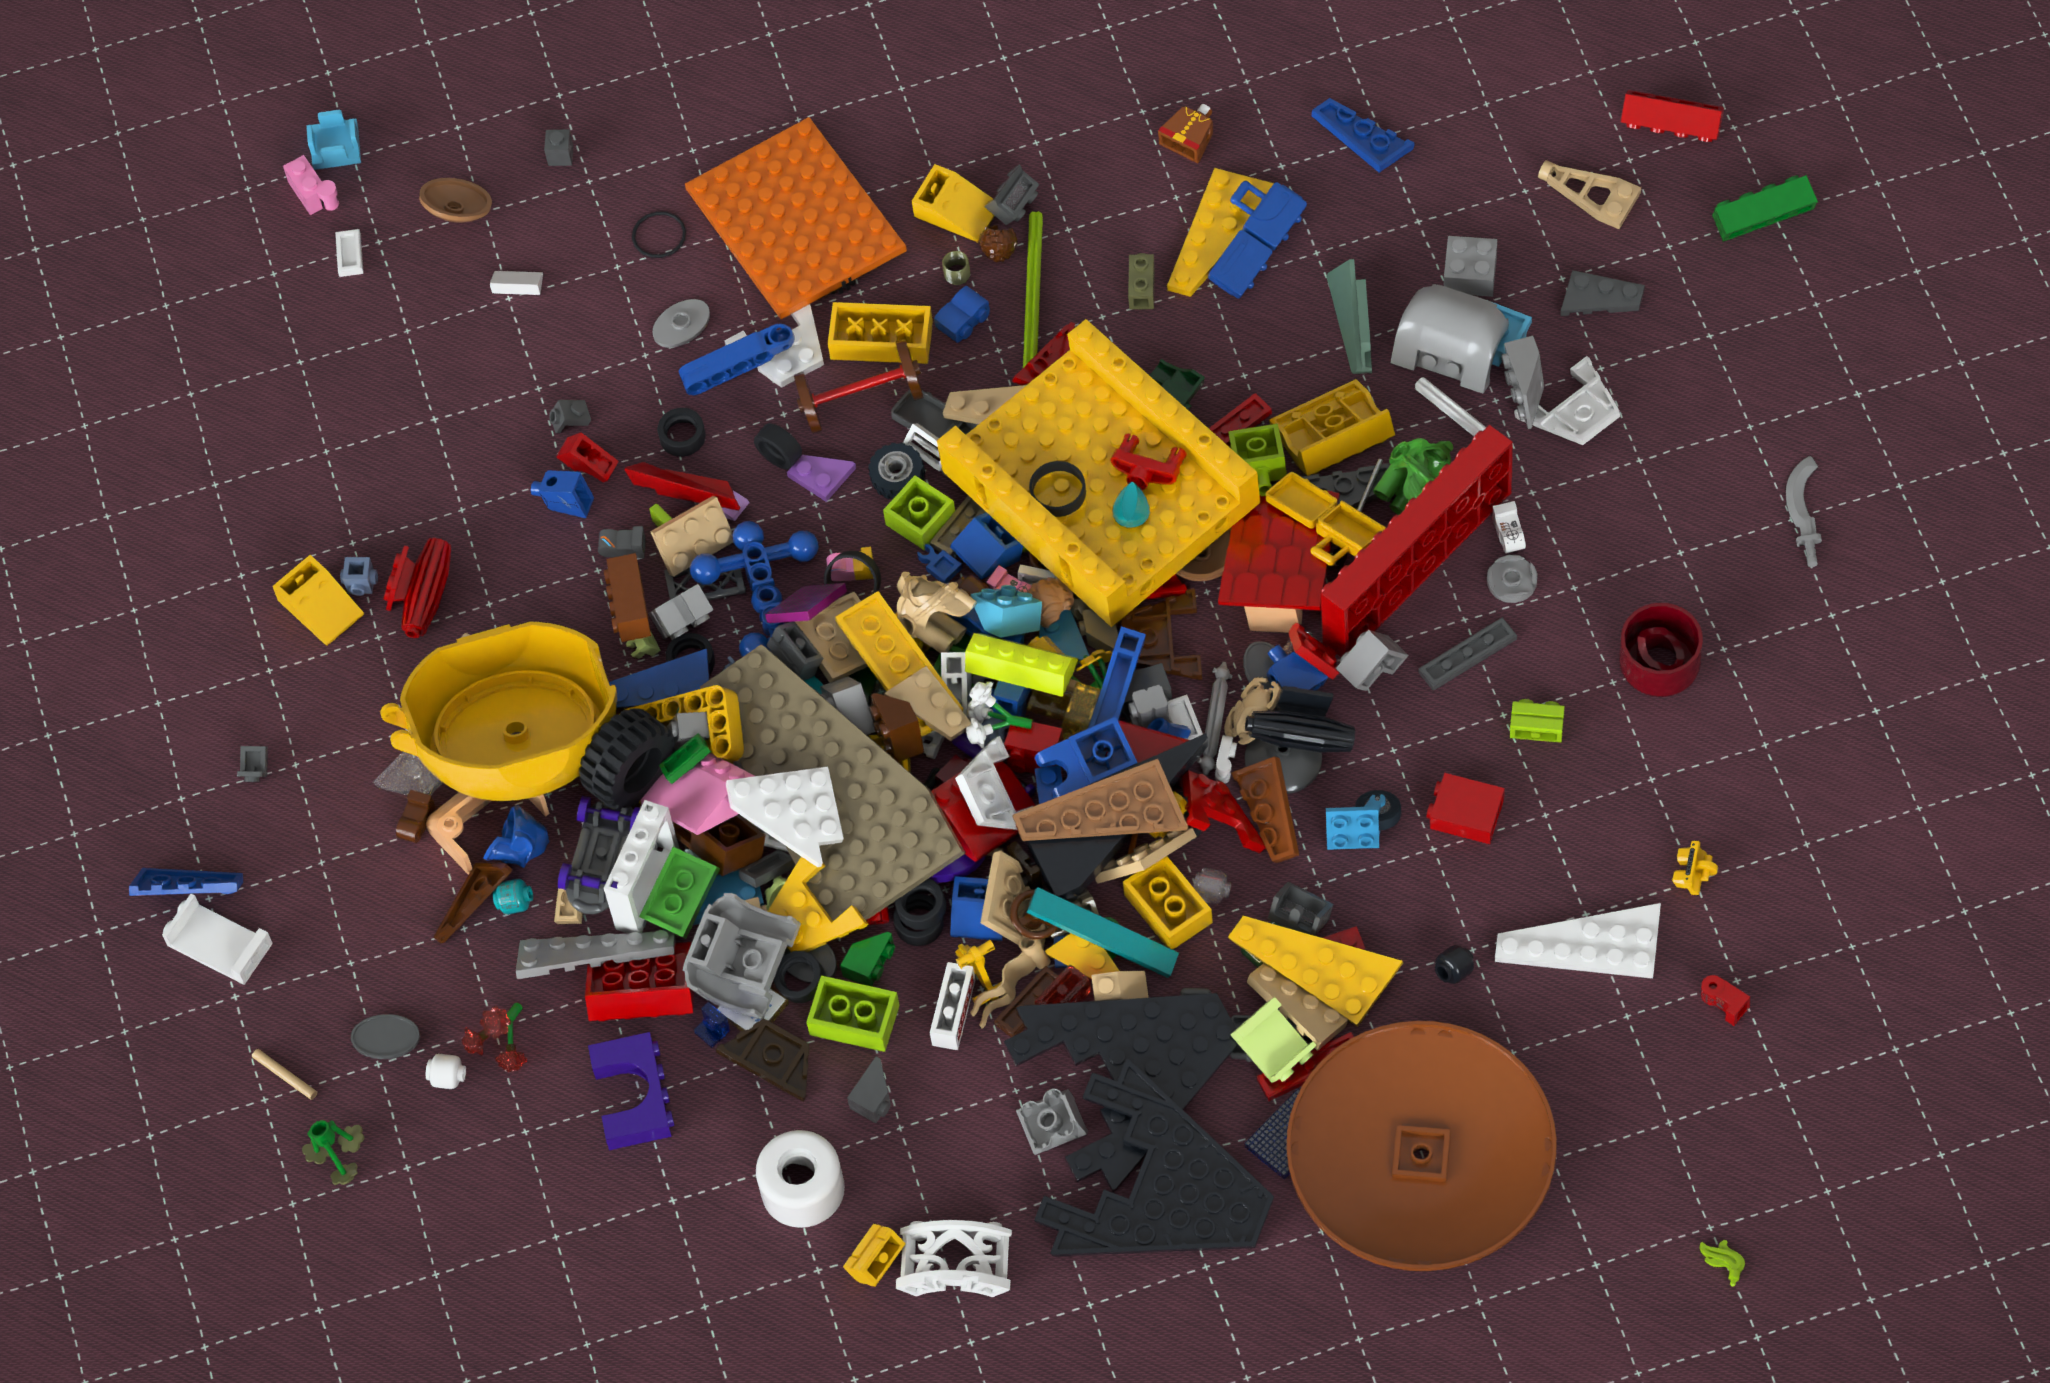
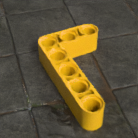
M713 685L625 709H643L654 718L657 713L656 719L665 726L676 715L678 707V713L707 712L712 753L716 757L731 762L739 760L744 753L738 696L733 690Z

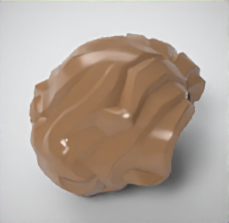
M1048 577L1046 580L1042 579L1032 584L1027 592L1032 594L1033 598L1042 601L1040 622L1042 627L1049 628L1051 624L1060 619L1059 615H1061L1062 611H1070L1074 604L1073 592L1058 578Z

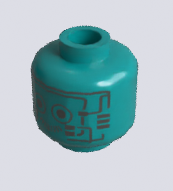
M522 879L502 881L493 891L495 907L506 915L526 911L529 908L530 901H533L531 886H527Z

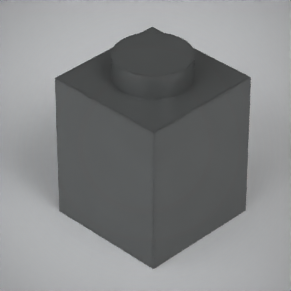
M570 129L546 130L544 151L548 166H572L574 145Z

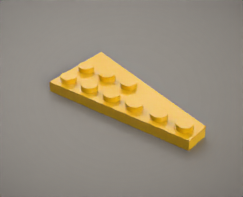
M1214 168L1167 284L1168 291L1191 297L1208 278L1209 272L1237 233L1243 230L1245 222L1251 215L1230 201L1243 181H1248L1254 187L1267 194L1274 183ZM1248 190L1241 199V202L1255 210L1262 199Z

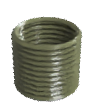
M951 251L943 257L942 265L946 281L953 285L965 283L970 277L967 255L961 251ZM953 265L964 266L959 271L949 270Z

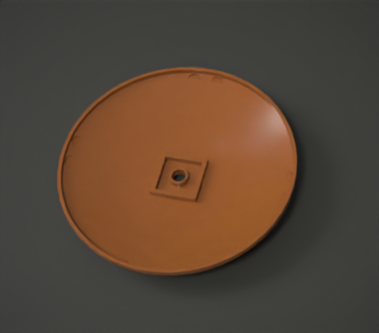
M1408 1021L1384 1025L1363 1032L1334 1049L1317 1065L1302 1085L1295 1099L1287 1129L1286 1149L1288 1167L1298 1198L1309 1216L1328 1237L1344 1249L1375 1264L1408 1271H1434L1459 1267L1480 1260L1509 1243L1526 1227L1542 1205L1552 1181L1556 1162V1131L1552 1112L1543 1090L1527 1067L1509 1050L1485 1035L1465 1027L1435 1021ZM1418 1149H1425L1429 1155L1425 1159H1418L1414 1156V1152Z

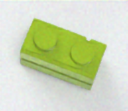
M1521 699L1519 702L1513 701L1510 738L1561 743L1565 706H1561L1553 701H1548L1545 704L1534 703L1529 699Z

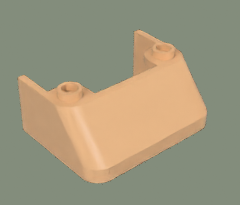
M458 792L428 816L426 826L429 834L469 875L472 870L469 857L454 839L462 833L463 823L492 800L479 799ZM544 795L528 798L545 817L550 814Z

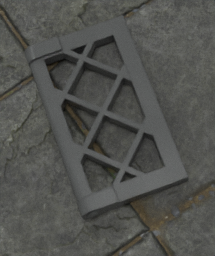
M690 568L674 576L687 575L680 584L673 580V576L669 575L667 569L664 570L670 600L675 598L680 591L685 592L688 590L684 586L692 577ZM741 568L732 570L729 574L726 572L721 573L720 575L726 577L719 587L713 583L706 585L716 591L705 593V596L709 601L737 594H745L746 587L744 586ZM730 580L737 584V587L723 589ZM700 584L699 586L703 589L705 585Z

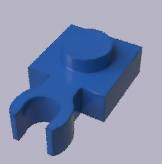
M925 544V550L929 552L928 555H922L919 551L917 552L919 561L928 564L926 566L927 572L942 583L947 584L962 569V564L944 550L936 554L933 547L929 544Z

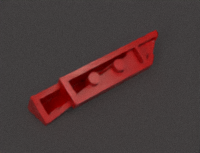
M645 462L637 463L624 469L633 485L655 489L658 495L697 503L715 496L718 498L722 508L740 510V506L728 481L668 469L663 470Z

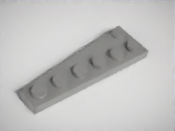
M659 930L644 933H609L597 936L581 935L566 938L554 937L550 939L531 938L520 940L516 976L517 979L548 975L550 974L549 970L565 968L566 972L573 971L575 966L583 964L598 967L608 960L622 963L675 954L676 936L670 931Z

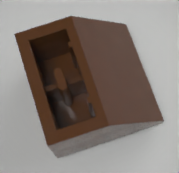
M878 693L872 694L873 705L870 706V711L873 719L876 721L873 722V727L878 737L882 736L884 739L882 740L884 750L891 754L897 762L924 753L919 721L910 703Z

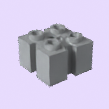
M699 584L648 614L662 638L666 639L670 636L671 640L688 631L686 626L692 624L694 628L710 618L708 613L713 611V608Z

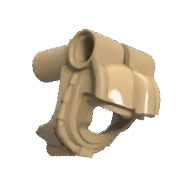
M902 572L897 583V588L901 595L897 602V618L912 638L917 637L940 654L948 653L953 644L956 645L962 639L967 628L947 614L957 617L964 616L976 606L977 601L970 597L962 588L959 589L957 582H949L947 584L940 581L931 582L927 580L926 575L910 576L909 572Z

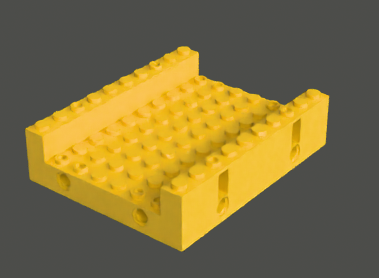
M1085 319L1068 333L1070 350L969 433L965 435L955 425L937 440L942 471L1101 619L1112 627L1260 504L1257 471ZM1127 433L1131 434V437L1132 435L1137 436L1140 440L1133 454L1163 463L1166 462L1173 447H1178L1176 454L1180 448L1185 450L1187 454L1179 468L1180 474L1174 484L1149 483L1147 489L1142 490L1150 506V514L1142 525L1132 528L1118 524L1113 518L1112 512L1116 498L1123 488L1128 485L1126 481L1128 475L1117 470L1110 460L1114 451L1119 449ZM1053 461H1064L1075 465L1082 472L1086 485V497L1083 504L1075 512L1062 517L1052 515L1030 494L1029 489L1033 473L1040 466ZM1055 471L1044 475L1038 480L1034 488V495L1045 505L1060 507L1073 502L1079 496L1082 483L1071 473Z

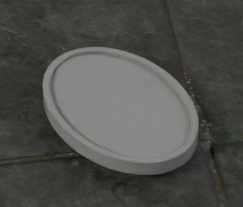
M689 299L678 302L666 309L653 326L652 332L655 342L662 347L671 348L684 345L695 339L702 333L709 322L710 311L708 305L701 300Z

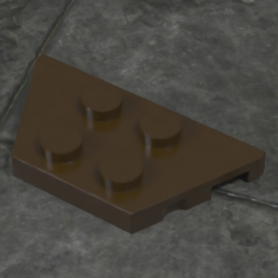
M762 1019L755 1023L751 1029L740 1032L736 1035V1038L724 1045L720 1044L716 1048L717 1054L804 1102L806 1098L809 1043L772 1022Z

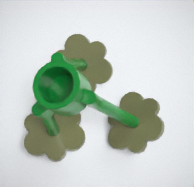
M320 1120L315 1122L307 1133L311 1139L310 1144H305L302 1147V1152L306 1155V1161L323 1164L326 1161V1157L330 1156L338 1170L330 1175L332 1183L334 1185L339 1183L344 1185L351 1182L354 1176L358 1174L357 1164L342 1165L331 1145L335 1142L336 1132L340 1135L338 1137V1144L341 1145L343 1152H357L361 1142L364 1141L363 1129L360 1125H354L353 1127L347 1126L342 1130L334 1121L326 1122Z

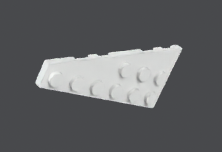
M1661 903L1498 933L1495 962L1653 978Z

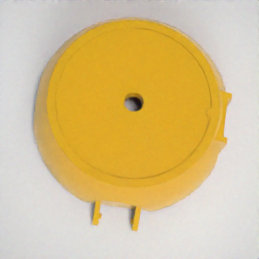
M527 622L510 627V624L462 637L456 639L457 643L435 649L417 665L408 677L400 696L402 708L396 703H388L380 710L381 717L385 722L408 730L395 731L390 737L392 746L395 749L418 756L425 767L444 784L471 797L492 801H512L528 799L552 792L580 776L579 768L582 767L580 762L582 757L585 756L587 745H590L593 736L601 730V727L616 715L617 691L615 685H609L599 647L595 641L578 631L564 626L543 622ZM514 732H521L519 734L512 735V733Z

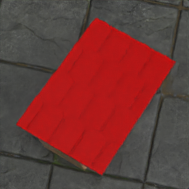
M1328 491L1330 495L1337 499L1338 505L1340 494L1337 492ZM1260 496V504L1231 527L1218 604L1244 606L1250 631L1289 633L1290 628L1295 623L1302 624L1303 609L1321 610V590L1325 586L1328 564L1313 556L1311 548L1321 542L1324 537L1317 534L1316 527L1308 528L1268 503L1266 496ZM1329 542L1326 546L1322 548L1329 554L1331 552L1332 542Z

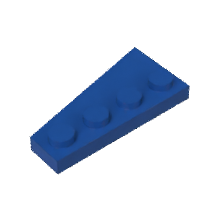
M707 648L610 681L609 685H615L617 708L635 707L701 689L700 686L710 680Z

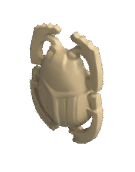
M1263 677L1254 678L1241 694L1243 700H1238L1226 719L1224 726L1226 736L1236 737L1238 735L1240 737L1238 743L1241 745L1255 740V738L1249 736V731H1245L1246 717L1251 716L1253 711H1268V709L1272 711L1275 708L1282 690L1280 689L1281 686L1275 681L1271 682L1274 688L1264 689L1262 683H1267L1268 679ZM1273 692V697L1270 701V694Z

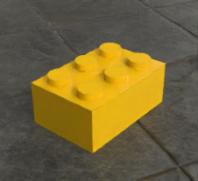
M1168 856L1149 868L1136 872L1123 881L1124 896L1165 946L1172 950L1213 923L1212 909Z

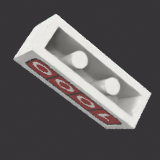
M947 963L930 1029L932 1046L958 1050L975 984L973 966L967 965L961 969L956 963Z

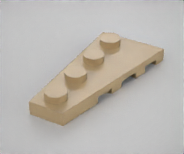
M1264 963L1248 977L1247 983L1266 1002L1275 997L1281 1003L1279 1007L1280 1013L1297 1025L1295 1030L1302 1036L1307 1035L1317 1045L1314 1047L1317 1051L1347 1025V1018Z

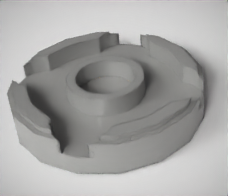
M1506 555L1498 558L1489 567L1487 572L1489 591L1495 598L1503 602L1517 603L1526 600L1537 587V571L1535 566L1519 555Z

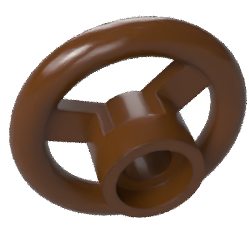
M1036 889L1024 891L1013 900L1010 907V919L1014 928L1021 935L1030 939H1044L1051 936L1058 927L1039 918H1033L1031 914L1026 913L1027 910L1022 918H1018L1020 904L1027 898H1030L1031 901ZM1042 924L1048 926V928L1043 931H1031L1040 928Z

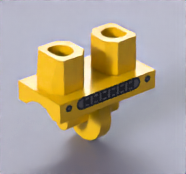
M1692 841L1691 847L1678 849L1677 861L1680 865H1687L1686 870H1675L1673 875L1675 886L1687 888L1691 895H1699L1701 882L1708 881L1709 876L1716 875L1718 872V865L1712 862L1713 857L1711 855H1707L1706 851L1700 848L1699 841Z

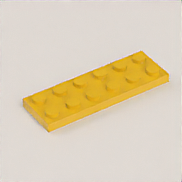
M879 591L835 616L837 624L886 692L927 666L963 712L961 704ZM918 718L922 737L934 731L925 725L923 720Z

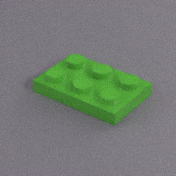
M672 847L639 917L686 939L720 868Z

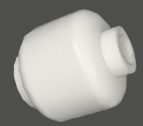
M436 1054L433 1059L428 1060L426 1080H430L433 1087L455 1089L460 1081L464 1082L466 1066H462L461 1059L458 1056Z

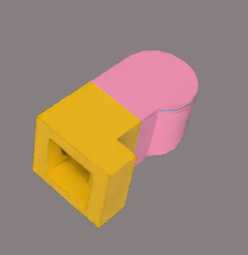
M862 547L859 552L865 553L873 559L871 547ZM840 553L829 555L826 559L827 566ZM854 558L839 559L832 566V581L874 579L870 569L863 562Z

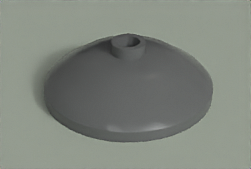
M1258 739L1248 743L1245 751V767L1274 756L1280 758L1287 794L1298 792L1309 786L1318 776L1322 765V753L1279 747ZM1285 748L1287 751L1280 752L1279 749Z

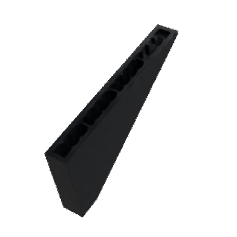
M1205 733L1101 780L1158 759L1172 789L1208 747V737ZM1133 834L1025 842L1040 869L1050 893L1072 903L1085 891Z

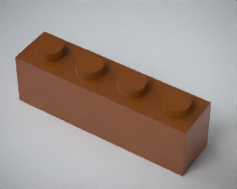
M636 553L606 559L608 569L603 571L606 585H608L606 586L609 601L613 600L609 602L611 616H616L611 618L614 633L619 632L621 642L650 637L651 631Z

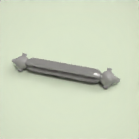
M1222 662L1220 667L1213 668L1212 670L1215 673L1216 680L1212 687L1205 733L1208 737V747L1203 752L1204 757L1197 760L1205 776L1208 775L1210 770L1216 769L1213 757L1217 754L1228 689L1226 680L1232 679L1226 662Z

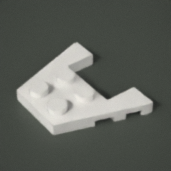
M810 304L791 314L798 324V327L792 329L795 336L793 345L789 349L775 355L769 362L757 367L760 373L781 388L795 381L794 374L804 372L806 375L824 365ZM744 330L724 340L725 346L747 336Z
M1588 356L1570 368L1571 375L1584 386L1550 412H1547L1539 405L1533 422V426L1584 445L1620 417L1618 407L1607 388L1601 382L1600 376L1593 368ZM1516 409L1514 411L1515 418L1520 420L1518 411Z
M1000 736L991 740L955 779L978 826L1017 830L1012 815L1031 807L1015 811L994 766L995 763L1009 758V754Z

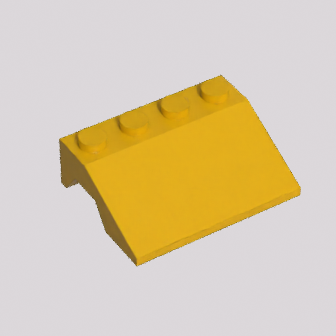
M1357 379L1269 419L1270 425L1278 424L1281 442L1295 464L1307 476L1316 474L1328 466L1340 463L1343 459L1361 453L1365 449L1395 436L1389 410L1380 411L1376 407L1370 392Z

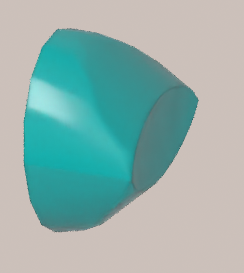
M1133 481L1123 488L1116 498L1112 509L1113 518L1118 524L1128 528L1138 527L1148 519L1150 506L1142 490Z

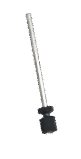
M1378 459L1357 510L1360 512L1364 507L1381 467L1382 459ZM1339 547V549H1334L1332 556L1338 553L1342 548ZM1347 553L1333 566L1342 568L1347 559Z

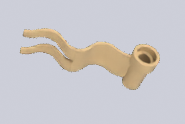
M1022 936L1019 940V947L1022 953L1005 964L1002 970L1001 984L995 989L981 993L976 998L973 1009L970 1012L972 1016L976 1015L980 1005L985 1000L1004 995L1002 998L990 1002L985 1007L979 1024L982 1029L986 1025L989 1014L994 1009L1006 1006L1014 1000L1016 995L1015 986L1018 980L1031 973L1036 967L1043 969L1045 966H1049L1051 960L1042 948L1040 939H1030Z

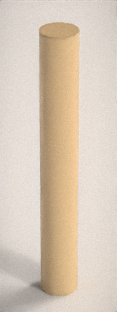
M259 1049L253 1052L252 1057L303 1095L310 1100L316 1097L317 1091L264 1052Z

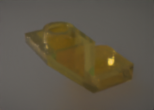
M1076 682L1061 726L1064 740L1088 729L1101 689Z

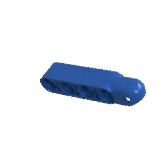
M774 324L685 364L679 369V375L688 395H698L769 362L775 355L789 349L795 341L794 333L785 324Z

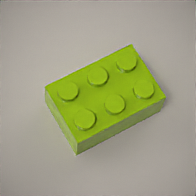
M821 976L807 1019L809 1035L885 1052L900 1006L897 992Z

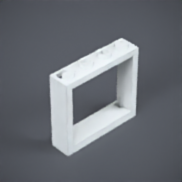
M644 800L604 886L616 930L625 933H642L647 921L639 917L672 847L680 849L669 807ZM661 847L663 848V851H657V848ZM613 881L618 882L617 889L610 887Z

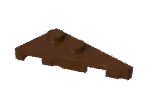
M475 863L433 938L439 943H445L513 869L505 863Z

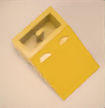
M934 164L912 199L914 217L979 243L980 234L983 233L985 227H988L994 218V215L985 208V205L993 200L992 197L956 172Z
M311 555L273 585L278 601L326 646L364 615V612L333 576Z

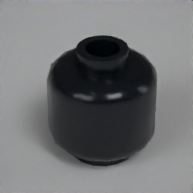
M1459 945L1450 946L1440 953L1435 960V972L1443 982L1459 983L1474 970L1472 953Z

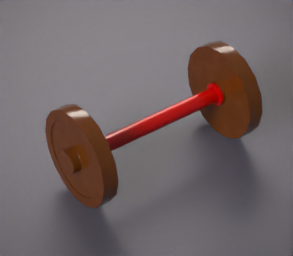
M906 340L896 341L902 363L900 368L817 395L811 393L804 372L794 374L800 396L796 400L800 412H805L812 433L822 431L816 409L818 404L904 377L908 381L914 401L924 398L917 376L921 374L917 360H912Z

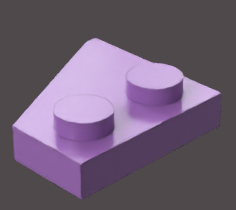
M802 455L787 471V476L827 502L854 472L856 464L852 461Z

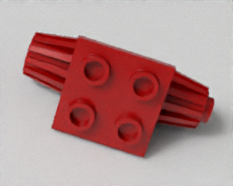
M429 538L416 563H413L407 557L409 547L404 545L402 554H396L393 569L389 576L383 599L388 601L386 610L391 611L393 602L404 600L401 627L405 631V635L410 638H419L426 634L439 608L449 574L451 545L440 538Z

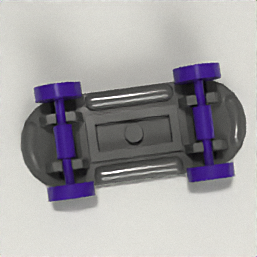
M581 797L577 821L584 823L572 865L563 863L558 878V889L566 890L570 904L577 911L584 914H598L609 908L604 886L641 808L635 807L633 810L630 806L629 808L612 809L602 801L591 806V797ZM613 881L610 887L617 889L618 882Z

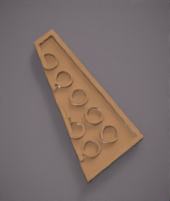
M1158 759L1012 815L1022 841L1188 830V825Z

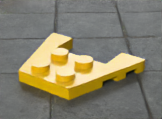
M802 856L767 911L781 916H792L801 923L792 948L788 947L791 952H809L825 945L828 941L838 937L842 938L849 935V932L863 929L869 925L858 909L852 905L834 921L830 918L806 885L813 876L825 867V864L823 863L821 867H816Z

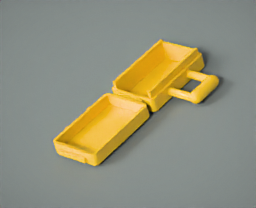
M1294 472L1288 473L1266 491V501L1308 528L1316 527L1317 534L1324 537V539L1311 548V554L1330 566L1334 565L1347 552L1356 556L1362 548L1366 549L1372 543L1373 537L1379 531L1383 532L1386 529L1385 526L1344 501H1340V504L1337 505V499L1330 495L1328 491L1318 488L1310 483L1308 479H1304ZM1329 542L1342 548L1334 556L1322 549Z

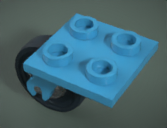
M1374 790L1362 794L1356 800L1355 807L1326 808L1327 850L1379 848L1380 831L1395 826L1400 820L1401 803L1399 799L1390 792Z

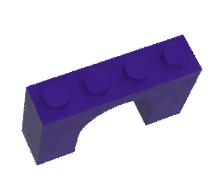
M650 1032L588 1045L596 1080L629 1073L644 1078L649 1084L647 1096L637 1107L601 1116L609 1150L672 1137L670 1127L675 1126L672 1111H666L665 1103H670L667 1087L662 1088L661 1080L665 1079L663 1065L657 1064L656 1060L657 1056H661L658 1041H652Z

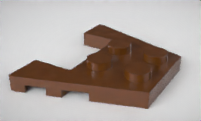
M1195 588L1186 590V593L1177 597L1173 595L1165 598L1166 601L1153 606L1149 604L1133 610L1121 619L1122 627L1146 634L1136 667L1147 668L1162 663L1167 674L1202 680L1200 655L1174 657L1171 615L1197 613Z

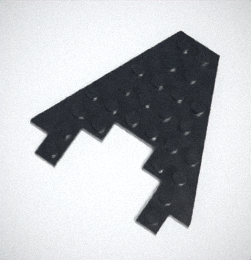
M1217 993L1019 1006L1016 1008V1011L1026 1030L1004 1041V1045L1016 1066L1064 1043L1075 1066L1100 1055L1111 1078L1115 1081H1118L1125 1060L1129 1059L1182 1110L1188 1106L1239 1045L1230 1035L1236 1030V1027ZM1105 1107L1100 1110V1113L1111 1134L1066 1156L1065 1160L1077 1182L1101 1171L1110 1189L1114 1192L1146 1156L1147 1151L1123 1142L1132 1117Z
M1125 1060L1118 1081L1092 1072L1083 1099L1132 1117L1123 1142L1146 1150L1147 1154L1129 1199L1103 1190L1094 1214L1047 1196L1043 1197L1034 1222L1059 1231L1050 1254L1052 1256L1255 1248L1274 1196L1131 1060Z

